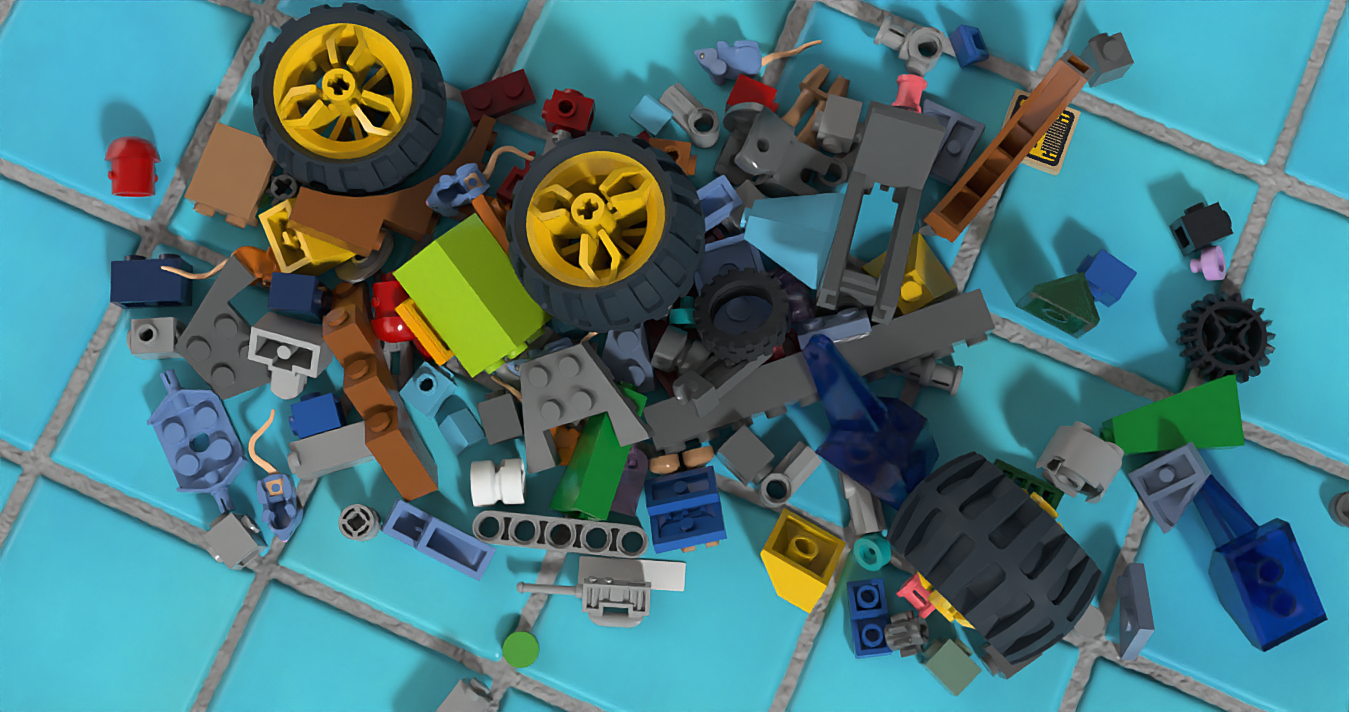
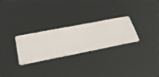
M580 556L578 584H583L584 578L590 576L603 579L611 577L613 580L651 582V589L684 591L686 563Z

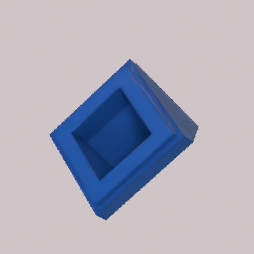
M962 24L950 36L949 40L960 68L985 61L989 58V53L979 28Z

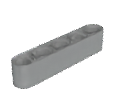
M491 510L479 513L472 524L475 537L482 542L492 545L636 559L643 556L649 546V539L645 531L638 526ZM489 518H496L499 522V531L495 536L487 538L482 532L483 523ZM523 522H532L535 526L533 538L528 541H521L517 535L518 527ZM560 525H566L571 530V538L564 545H557L552 538L553 530ZM594 529H602L607 534L605 545L598 549L591 548L587 540L588 534ZM635 532L642 536L643 544L640 550L628 552L624 549L623 539L628 533Z

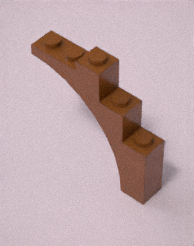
M1068 49L979 158L926 217L924 221L931 226L933 232L953 243L981 212L1097 70Z
M483 114L469 142L459 155L436 175L411 188L387 195L349 197L329 195L301 187L286 227L366 258L369 257L372 249L379 251L386 231L381 230V227L420 241L425 233L431 234L438 215L432 212L440 214V212L434 211L426 205V200L433 187L440 182V177L442 175L451 176L459 167L470 163H476L481 173L484 172L487 163L482 162L485 150L491 152L498 135L497 132L492 131L496 119ZM469 204L458 207L459 213L457 215L446 217L461 222V220L470 217L474 213L477 215L478 213L473 205Z
M365 280L357 283H346L343 281L335 289H332L331 295L334 296L331 301V311L323 317L322 338L344 368L343 390L365 421V445L407 503L439 489L437 465L424 446L404 407L390 374L380 341L374 335L369 321L374 319L369 285Z

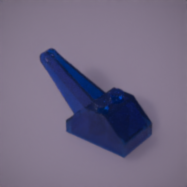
M814 334L803 349V355L809 366L830 423V427L815 453L898 511L913 489L930 475L940 456L928 419L899 398L877 396L842 356L829 337L823 334Z
M1210 474L1193 499L1217 547L1212 551L1208 574L1221 605L1251 645L1262 652H1266L1328 620L1289 522L1275 518L1258 526L1215 477ZM1226 523L1229 525V527H1230V528L1232 529V531L1235 533V535L1237 536V538H1235V537L1233 536V534L1231 533V531H1230V529L1228 528V526L1226 525Z

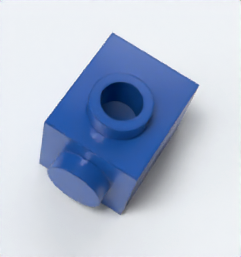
M1101 249L1093 257L1088 254L1076 269L1080 276L1074 285L1081 289V294L1093 302L1099 301L1109 308L1119 301L1137 272Z
M320 392L309 393L300 397L301 402L290 405L293 415L289 416V424L294 436H299V439H305L347 426L340 397L332 392L321 395Z

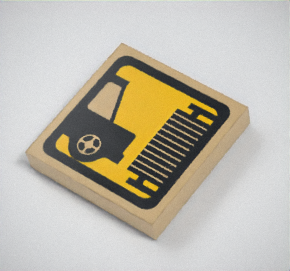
M1020 89L1015 90L1001 130L1031 93ZM1067 107L1021 163L1057 176L1060 173L1081 111Z

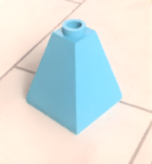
M835 192L755 200L753 207H745L742 215L740 228L746 229L744 239L807 286L818 290L845 194Z

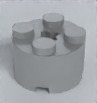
M1076 421L1073 426H1060L1057 428L1038 459L1036 468L1043 467L1044 471L1041 476L1051 485L1064 491L1065 494L1075 498L1077 493L1087 496L1084 502L1098 503L1122 466L1121 459L1124 451L1116 444L1104 442L1093 435L1094 430L1090 426Z

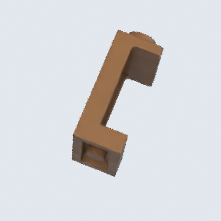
M216 122L184 197L194 205V211L204 216L213 218L216 213L226 217L225 222L235 227L245 229L246 225L257 228L260 221L256 219V213L271 180L270 176L273 175L276 166L279 164L268 152L261 137Z

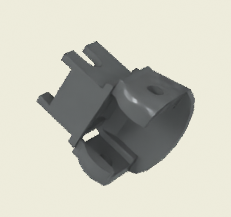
M754 102L739 103L732 106L726 112L722 123L724 128L729 131V134L713 169L717 177L724 174L733 186L741 185L749 179L762 194L769 198L818 193L817 190L805 183L809 182L813 171L826 175L832 158L798 141L794 135L795 127L788 124L762 104ZM730 156H736L734 162L738 165V167H733L730 165ZM754 175H759L757 181L753 182Z

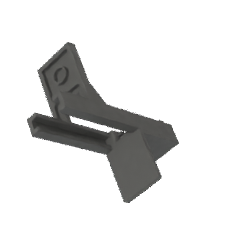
M871 100L857 146L833 242L808 318L833 315L845 309L858 308L859 310L867 311L871 327L880 323L889 326L898 303L922 190L946 131L944 126L938 125V118ZM875 182L881 184L879 190L888 192L890 186L894 187L892 201L898 203L884 265L878 278L845 269L864 194H871Z

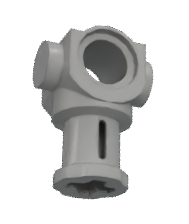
M887 16L873 43L877 46L881 43L899 52L898 58L903 60L906 71L909 74L923 78L926 72L933 70L944 48L943 40L945 34L935 27H924L921 29L913 27L909 31L892 22V17ZM926 48L931 51L933 56L925 57L919 53L918 49Z

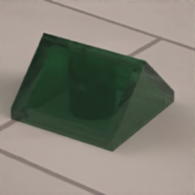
M1084 272L1035 285L1016 304V307L1076 339L1096 327L1100 321Z

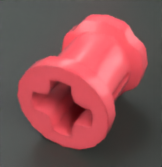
M899 75L896 82L899 86L897 98L891 106L921 114L922 109L919 104L922 91L927 87V81L917 75Z
M917 572L906 580L895 593L899 598L904 597L918 611V617L926 618L936 609L927 599L933 591L930 590L928 592L921 585ZM915 591H917L925 599V601Z

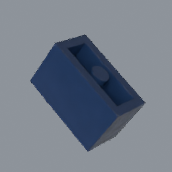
M160 254L159 259L147 260L144 256L128 255L124 257L123 261H111L110 302L122 309L192 306L193 279L163 270L161 267L170 266L193 274V266L177 254Z
M272 272L267 307L276 314L313 324H323V317L331 311V301L334 295H331L332 291L316 276Z

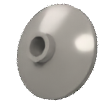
M383 227L380 228L386 231L379 251L372 249L368 258L357 254L335 266L336 275L346 283H357L376 273L387 261L393 249L394 237L390 230Z

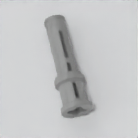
M931 357L924 360L920 359L921 365L906 371H901L900 367L887 370L888 373L918 381L917 384L920 387L926 388L929 385L947 390L949 395L952 396L956 395L963 374V366L957 365L954 368L936 363L935 359Z

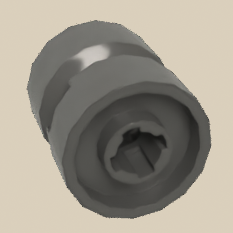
M670 324L655 350L651 366L667 374L676 371L679 378L689 369L695 371L711 358L713 351L709 352L706 350L699 337L691 340L687 331Z

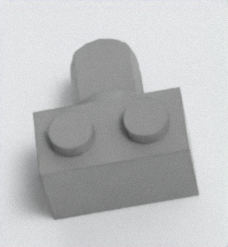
M268 312L251 327L248 359L268 365V370L272 371L270 389L281 399L290 400L296 398L306 388L307 377L317 378L332 362L333 352L322 338V326Z

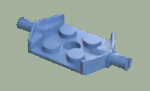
M174 369L161 373L159 376L168 392L167 397L164 398L147 420V424L153 426L180 486L176 488L177 492L211 494L218 504L221 515L234 511L236 507L228 490L231 489V483L246 466L248 460L219 396L213 390H188L181 387ZM206 433L210 439L209 447L205 451L198 453L194 449V440L199 434Z

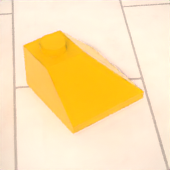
M919 231L912 235L898 303L893 315L894 318L928 307L957 288ZM887 251L861 267L865 275L879 277Z
M784 508L760 553L777 595L810 614L827 588L846 542Z

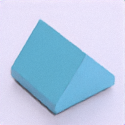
M647 93L628 116L655 138L661 139L674 113Z
M468 408L448 415L438 427L457 456L486 438L485 433Z

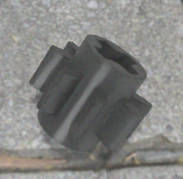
M284 170L283 175L277 177L270 176L272 180L271 188L266 189L265 193L269 197L275 198L271 202V206L274 207L287 199L296 198L301 187H308L302 186L303 183L293 178ZM288 188L293 191L289 196L284 193Z
M913 610L891 615L892 623L887 624L884 630L889 648L892 651L900 650L902 658L924 652L922 644L928 643L930 639L929 628L925 619L922 616L914 618Z

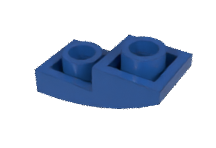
M883 579L847 582V597L855 658L892 655L893 651L889 648L884 633L885 626L888 624V608Z

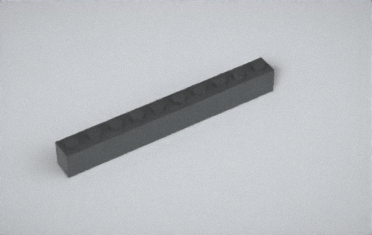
M979 288L894 318L889 326L880 323L872 326V331L821 344L762 365L718 399L720 404L703 418L696 416V408L692 400L686 405H680L676 397L644 407L643 413L647 423H649L655 435L652 438L657 452L665 451L666 455H670L686 449L685 443L698 438L700 443L720 437L719 431L732 426L733 431H738L743 425L749 427L754 424L752 419L766 414L767 419L787 413L786 407L798 402L801 407L814 404L821 400L820 394L833 390L834 395L845 393L854 389L853 383L866 378L868 383L881 380L888 376L887 370L900 367L901 371L912 369L921 365V358L933 354L935 360L954 353L953 347L966 343L968 348L988 341L987 335L995 329V325Z

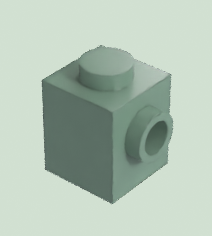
M944 637L941 641L935 638L924 648V652L921 653L924 658L919 664L950 695L956 697L982 671L969 658L973 652L958 638L954 641Z

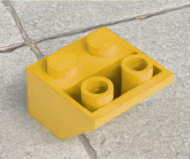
M297 197L287 199L258 215L282 273L317 277L357 255L351 251L286 227Z

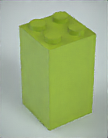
M476 213L434 240L393 273L472 378L483 370L488 375L494 372L506 362L503 359L504 356L511 360L528 348L524 341L530 344L546 332L543 325L553 317L543 310L526 292L515 274L510 258Z

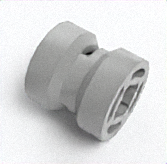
M354 504L346 507L341 512L338 524L341 533L345 537L364 542L375 538L380 532L381 518L373 508Z

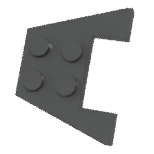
M236 253L227 260L174 347L222 400L270 383L272 372L268 370L267 364L248 359L252 326L229 301L257 278Z
M588 341L519 364L528 474L556 467L562 463L550 431L551 428L605 411L609 414L620 447L649 439L655 435L649 423L644 424L635 412L637 407L629 397L625 398L613 382L614 376Z

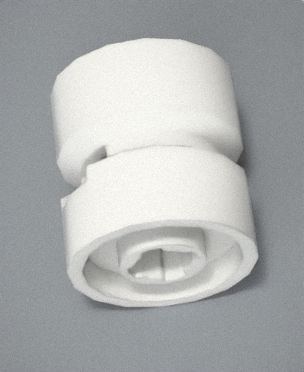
M523 458L502 459L500 465H496L492 460L472 461L470 480L472 500L475 508L496 506L498 500H502L505 505L526 503V475Z

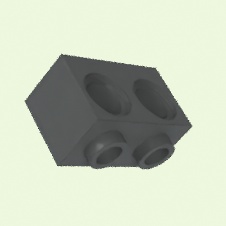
M745 425L717 451V459L745 487L751 481L757 486L774 468L770 463L775 455Z

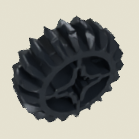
M1226 291L1216 294V297L1213 294H1207L1203 297L1202 301L1197 300L1191 304L1192 310H1187L1182 314V318L1186 322L1180 323L1177 327V330L1185 335L1177 338L1175 342L1186 347L1185 350L1180 352L1179 356L1182 358L1190 357L1191 362L1188 363L1187 369L1191 370L1198 367L1197 378L1203 379L1209 375L1210 382L1227 375H1236V381L1242 384L1249 381V376H1258L1261 373L1260 367H1265L1270 362L1266 355L1273 353L1276 349L1267 343V341L1273 340L1276 334L1266 330V327L1272 324V320L1263 321L1260 317L1264 313L1265 308L1254 310L1252 309L1254 299L1249 298L1242 302L1241 293H1234L1229 297ZM1216 313L1227 314L1238 322L1230 323L1223 316L1219 318ZM1202 330L1204 331L1207 337V342L1205 346L1202 339ZM1234 331L1230 336H1228L1229 339H1227L1224 344L1217 347V345L1223 341L1222 338H1224L1227 333ZM1245 333L1248 336V345L1245 342ZM1222 354L1228 360L1232 359L1236 365L1224 364L1212 356Z

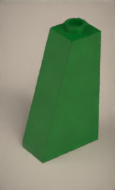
M1227 375L1102 422V427L1099 429V438L1104 442H1111L1119 446L1124 451L1123 456L1168 453L1191 441L1198 451L1225 450L1244 446L1236 375Z
M617 381L615 385L625 398L629 397L637 407L635 412L641 418L647 396L637 393L636 386L627 382ZM607 411L589 416L551 500L549 509L578 520H607L632 445L620 447Z

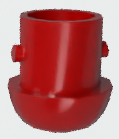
M124 136L113 140L108 146L104 158L105 161L111 162V171L108 172V178L111 180V195L121 197L154 196L155 183L158 180V176L155 174V163L161 161L157 147L153 142L137 136Z
M399 281L373 284L371 305L374 307L375 319L370 320L369 323L374 335L379 340L387 343L406 342L415 339L414 333L395 310L396 307L410 298Z

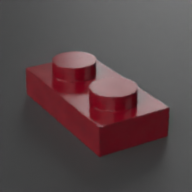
M524 69L460 92L473 126L477 125L483 114L495 119L536 103Z

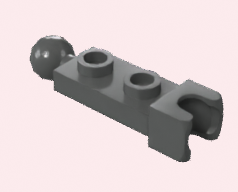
M764 320L759 327L764 325L767 320ZM745 330V331H743L740 335H743V334H746V333H749V332ZM772 353L766 357L763 354L757 357L758 360L748 362L747 359L741 360V363H733L729 358L722 360L713 355L695 371L689 369L674 381L673 391L680 405H686L692 400L696 408V416L703 418L720 404L718 399L768 360Z

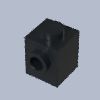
M1204 202L1193 205L1184 210L1185 216L1180 217L1169 226L1183 257L1202 250L1203 247L1217 244L1233 234L1230 216L1225 210H1222L1219 202L1207 207Z

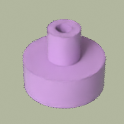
M1221 246L1203 247L1201 258L1191 259L1190 261L1192 273L1203 272L1207 281L1224 279L1226 263Z

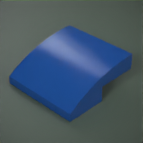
M713 465L643 480L646 508L650 516L652 542L656 554L727 539Z

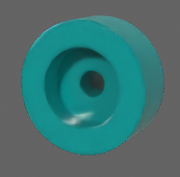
M680 297V308L670 310L669 325L672 324L681 329L696 328L693 319V311H696L694 309V297Z
M871 532L865 534L854 543L853 551L855 558L863 568L869 571H877L890 561L891 549L890 543L885 539L886 537Z

